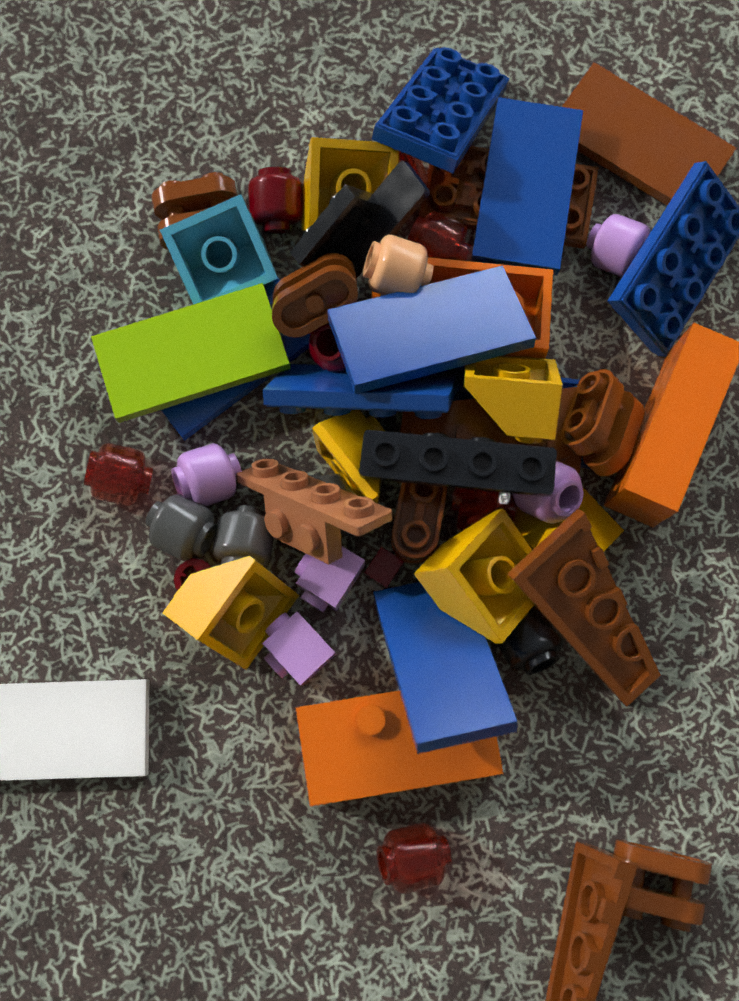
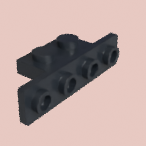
M400 161L374 193L345 184L331 198L329 205L313 225L305 230L301 240L292 249L291 254L301 266H305L327 253L342 254L353 263L357 279L363 272L365 260L372 242L379 243L384 236L388 234L395 235L429 196L430 190L412 166L405 161Z
M366 430L363 436L359 473L365 479L550 497L554 492L557 451L550 447L499 443L484 437H475L468 440L450 438L441 433L417 435Z

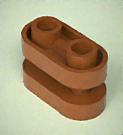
M212 172L205 174L202 178L181 182L170 180L160 184L159 188L154 190L151 195L154 213L156 217L162 219L157 226L160 245L168 250L160 232L161 229L238 196L235 181L222 173Z
M327 253L282 278L276 284L273 291L272 321L276 329L288 337H302L329 323L328 309L355 303L358 298V287L353 263L342 254Z
M601 369L589 372L578 382L577 390L563 423L561 440L576 455L583 456L584 463L597 475H612L622 469L631 457L644 418V406L631 392L624 391L622 382L610 370Z
M402 482L392 531L391 547L394 555L403 560L405 564H422L434 553L439 540L447 487Z
M616 839L613 854L638 864L622 916L642 920L643 912L661 916V924L685 932H690L691 924L702 925L706 904L691 898L694 882L709 885L712 864L694 857ZM646 870L674 877L671 892L643 885Z

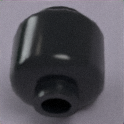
M533 606L504 642L498 645L512 669L516 671L525 670L527 675H533L548 669L559 661L558 653L563 647L564 642L554 626L536 606Z

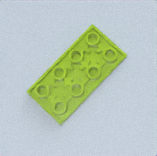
M263 283L91 336L114 417L118 423L291 369L280 333L272 321V309Z

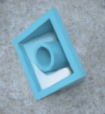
M242 194L160 230L193 304L260 283L264 285L278 279L264 240Z

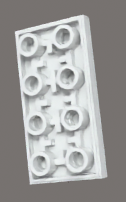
M150 680L0 684V781L149 775Z

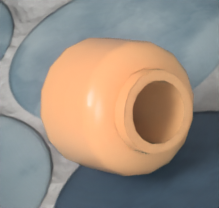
M388 234L379 243L372 242L365 260L363 277L368 278L370 289L381 295L395 292L414 293L420 286L430 284L434 266L427 263L428 256L425 246Z

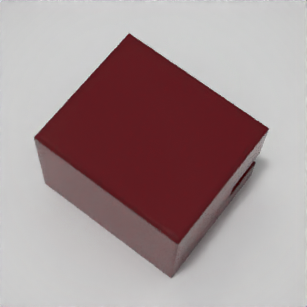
M381 546L365 570L364 575L384 589H387L403 566L404 561Z

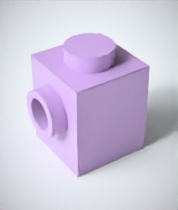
M343 546V557L328 565L305 553L295 570V573L300 576L296 584L304 591L300 598L323 613L327 606L335 611L339 609L365 567L364 559Z
M298 611L291 617L286 612L283 613L265 630L269 635L262 643L269 650V653L264 657L265 661L281 678L289 673L300 686H304L337 655Z

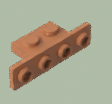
M274 459L257 460L252 463V467L236 473L237 483L264 495L266 513L264 522L273 538L328 565L343 557L341 529L355 536H362L392 521V510L373 502L372 499L340 489L336 484L326 483L313 478L304 471H296L286 467Z

